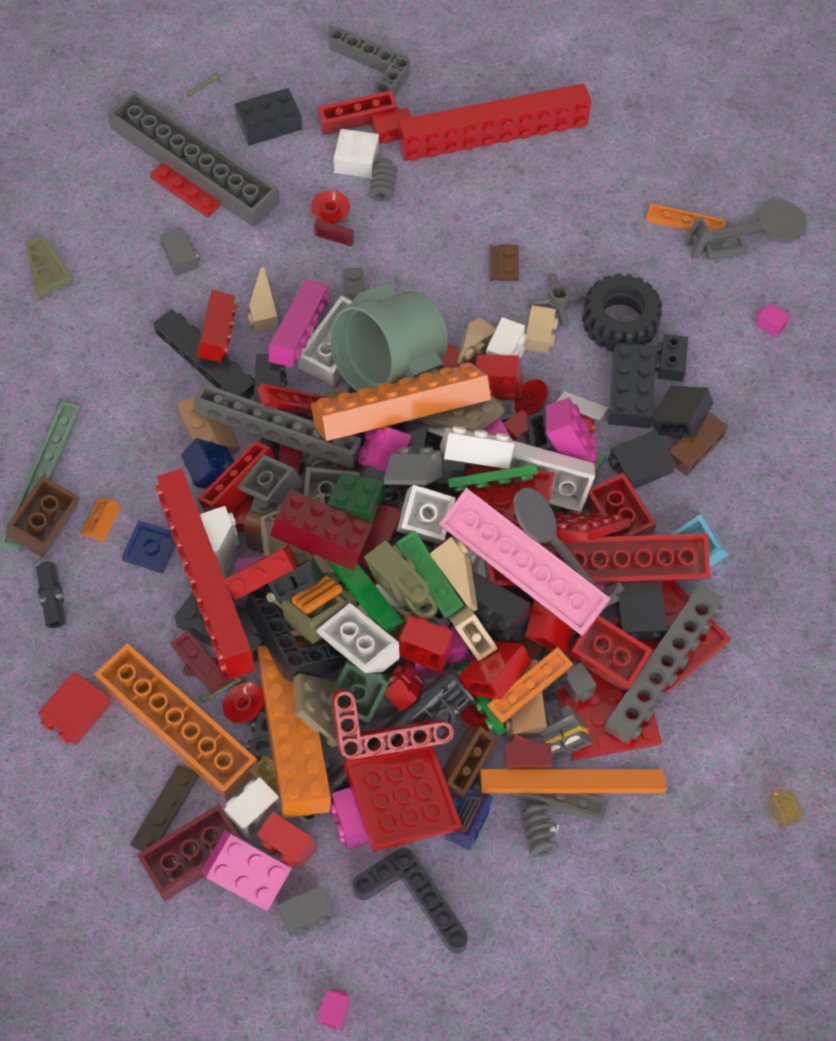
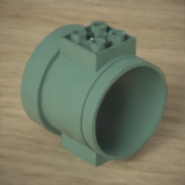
M387 283L358 293L351 304L336 315L331 326L330 345L340 374L352 388L358 391L361 388H376L382 383H396L402 378H416L422 373L433 374L439 372V368L444 364L442 360L447 349V331L440 311L427 296L417 291H406L396 294L391 285Z

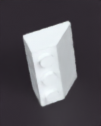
M453 426V429L447 428L440 444L444 459L505 469L510 467L514 442L507 434L496 433V436L489 435L484 430L470 432L460 426Z
M223 506L202 513L200 517L222 575L225 577L237 555L236 546L240 544L233 514H228L226 507Z
M351 603L316 630L322 638L364 673L384 672L400 658L398 641Z

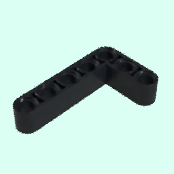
M261 586L248 593L245 605L246 610L284 679L292 682L293 678L298 674L315 677L336 672L342 668L345 656L330 643L300 649L277 605L273 601L270 602L266 599V594L269 592L266 587Z
M400 848L354 878L353 892L360 900L370 899L401 879L447 949L454 954H459L466 949L468 942L467 932L410 849ZM402 857H406L410 860V863L402 866L397 861ZM381 870H387L390 876L380 878L377 874ZM413 877H420L423 879V883L414 885L410 880ZM361 883L370 885L367 891H360L357 887ZM427 896H432L436 899V903L427 905L423 900ZM446 916L450 922L446 925H441L437 922V918ZM453 936H460L463 939V943L454 945L450 939Z

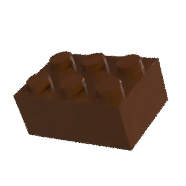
M41 476L7 525L6 536L44 558L77 509L80 497Z

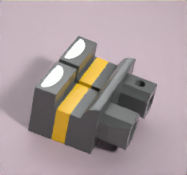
M571 706L560 709L562 720L558 722L554 715L545 716L547 727L539 733L544 743H551L553 760H558L573 753V751L592 744L584 719L578 717L575 709Z

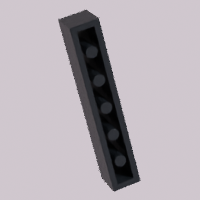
M170 309L153 323L155 334L216 388L247 399L254 395L255 379L250 374L246 375L239 364L230 361L227 355H223L221 363L196 357L201 334L194 325L191 326L187 323L182 314H177L174 310Z

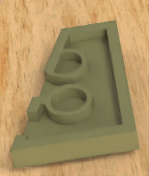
M43 235L25 244L37 299L73 281L71 275Z

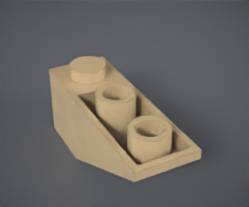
M481 318L470 322L461 341L457 364L469 361L472 357L482 354L487 349L496 328Z

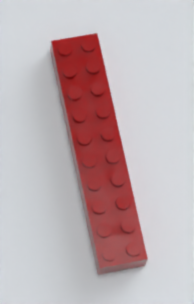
M585 83L399 119V147L404 161H416L419 158H432L439 154H452L459 150H472L475 147L491 146L500 142L507 143L511 140L527 139L530 136L546 135L555 131L563 132L566 129L575 127L582 128L588 125L591 98Z
M180 468L158 475L159 485L155 486L162 510H164L168 527L171 529L173 541L178 548L177 551L181 562H183L187 579L190 581L194 598L197 600L201 617L203 616L206 631L210 635L213 650L217 654L221 672H227L229 680L253 672L255 667L249 643L184 472Z
M708 534L599 537L590 541L561 540L595 584L697 581L710 578ZM550 541L539 543L566 564ZM485 561V578L501 587H519Z

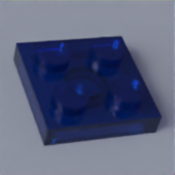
M138 520L122 555V561L163 574L176 546L171 530Z

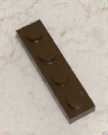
M177 765L132 840L131 847L142 852L163 838L197 781L198 774Z

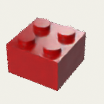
M477 355L476 367L488 375L490 394L495 399H521L523 374L519 355Z
M410 615L399 639L400 657L442 673L452 652L453 631L444 625L437 626L429 623L423 617Z
M274 811L257 833V836L261 839L259 844L274 856L278 852L280 854L279 858L293 869L296 865L302 869L318 846L312 837Z

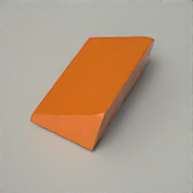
M98 498L80 534L104 542L122 506L114 499Z

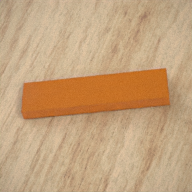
M650 203L645 221L690 231L695 218L703 217L709 230L712 231L725 228L727 220Z
M557 647L520 677L501 700L493 699L487 704V707L503 724L570 669L573 663Z

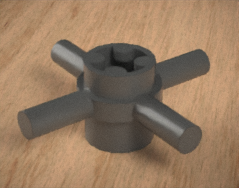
M550 273L548 277L551 288L547 298L528 300L529 308L532 306L541 307L548 305L550 309H556L555 313L559 315L561 326L567 327L569 321L566 309L571 302L585 300L587 292L570 294V290L566 285L558 283L556 273Z

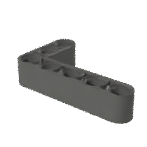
M333 27L329 30V48L336 53L382 72V76L375 84V94L392 90L395 97L410 75L409 58L345 29Z

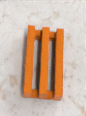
M325 576L317 584L293 596L292 603L308 614L340 594L342 586L336 585L334 580L330 581V577Z

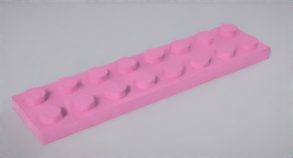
M467 488L439 523L444 529L582 636L611 600Z

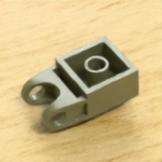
M385 540L364 556L375 581L401 608L407 606L416 616L430 619L436 614L437 605L429 595L430 589L427 583L415 571L416 567L408 558L406 560L402 558L403 555L397 546H391ZM426 604L432 606L429 612H420L422 606Z
M337 574L330 577V581L334 580L336 585L341 581ZM343 583L340 594L308 614L292 603L293 596L283 600L282 606L285 622L313 644L322 638L316 631L349 603L356 608L360 603H357V599L350 591H346L348 588Z

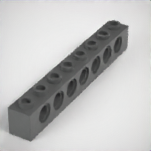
M206 384L201 386L194 399L196 415L351 469L354 468L358 460V454L361 449V438L348 435L326 441L316 430L313 421L273 407L263 406L261 403Z
M702 584L698 585L608 719L605 731L626 744H629L632 738L635 740L638 738L643 729L640 725L644 720L646 722L649 721L655 711L652 707L655 703H661L666 695L664 689L667 685L670 687L673 685L678 676L675 674L678 668L683 669L689 660V657H687L690 650L694 652L701 641L698 638L701 634L706 635L712 623L709 621L712 617L717 618L723 608L720 605L723 599L722 596ZM696 611H703L705 615H699ZM685 627L692 628L694 632L686 631ZM679 644L683 649H676L673 645ZM667 661L671 666L666 667L661 662ZM655 678L660 684H653L649 679ZM638 696H645L648 701L642 702L638 699ZM626 714H634L637 719L631 720L627 718Z

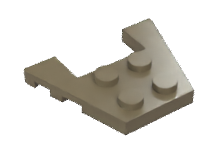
M490 394L491 400L448 410L444 414L436 413L416 418L414 422L431 423V427L435 428L447 426L453 429V426H460L466 428V431L475 432V430H483L504 414V409Z
M323 493L315 495L313 499L325 504ZM279 510L260 517L264 557L288 545L269 536ZM289 544L299 564L314 557L323 574L335 576V571L325 559L316 555H310L309 552Z
M298 674L293 678L296 715L315 733L321 732L325 735L326 742L332 748L337 746L332 706L327 704L328 696L336 681ZM352 741L347 742L344 746V751L350 752L353 750Z

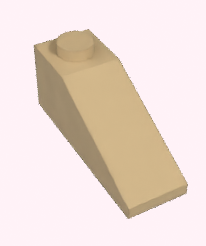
M260 268L249 304L250 313L247 314L249 326L253 325L255 332L279 327L278 316L265 268Z
M451 537L431 552L430 555L466 605L475 611L478 608L471 562L466 555L468 549L461 541L456 542Z

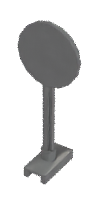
M770 200L765 202L758 210L757 221L711 231L703 217L695 218L685 245L693 246L694 250L691 254L693 259L700 257L706 242H710L712 239L760 229L773 239L783 242L794 241L805 233L807 220L800 208L791 202Z
M523 488L518 491L513 500L514 512L524 532L531 539L539 543L550 541L571 569L611 599L606 607L619 601L620 598L617 594L624 591L621 583L618 582L602 590L598 584L593 582L568 548L557 537L556 519L546 499L532 488Z

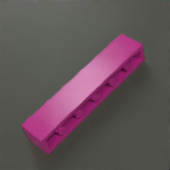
M305 279L269 345L268 362L293 367L296 360H300L302 349H305L307 346L308 337H312L314 326L318 325L320 315L324 314L325 304L328 305L330 302L329 284Z

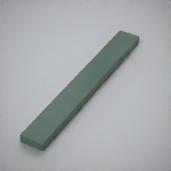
M61 401L8 524L41 476L49 480L52 479L81 412V406ZM6 526L0 540V547L20 552L22 545L6 536Z

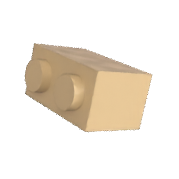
M538 306L531 307L526 332L527 338L524 345L526 346L525 350L548 353L549 346H554L555 335L552 334V330H557L559 319L555 318L556 309Z
M467 605L449 617L478 661L498 649L475 613Z

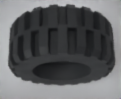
M618 273L614 274L613 277L610 275L603 277V281L601 279L596 281L594 286L590 287L587 292L582 315L583 327L585 332H588V337L592 341L595 339L596 345L599 347L605 346L606 350L611 352L614 349L615 342L642 345L650 343L654 339V335L657 334L662 315V301L657 290H652L653 286L649 282H643V278L632 277V274L624 276ZM612 305H626L634 309L640 317L632 321H618L610 317L605 312V309Z

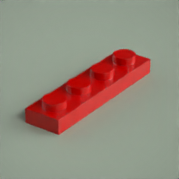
M162 163L150 174L152 180L207 218L221 206L220 201L165 163Z
M264 383L257 387L263 406L312 415L311 403L324 398L323 395Z

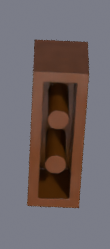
M708 412L695 438L680 437L681 440L677 444L673 443L668 449L676 462L675 468L687 476L725 436L728 425Z
M481 726L472 729L466 728L442 769L452 798L464 797L497 740Z

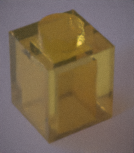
M780 789L770 795L771 798L767 805L780 829L802 819L805 813L792 789L785 792L783 789Z

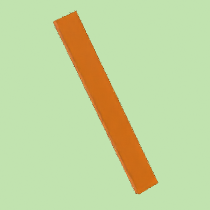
M480 769L481 793H665L667 789L663 769Z

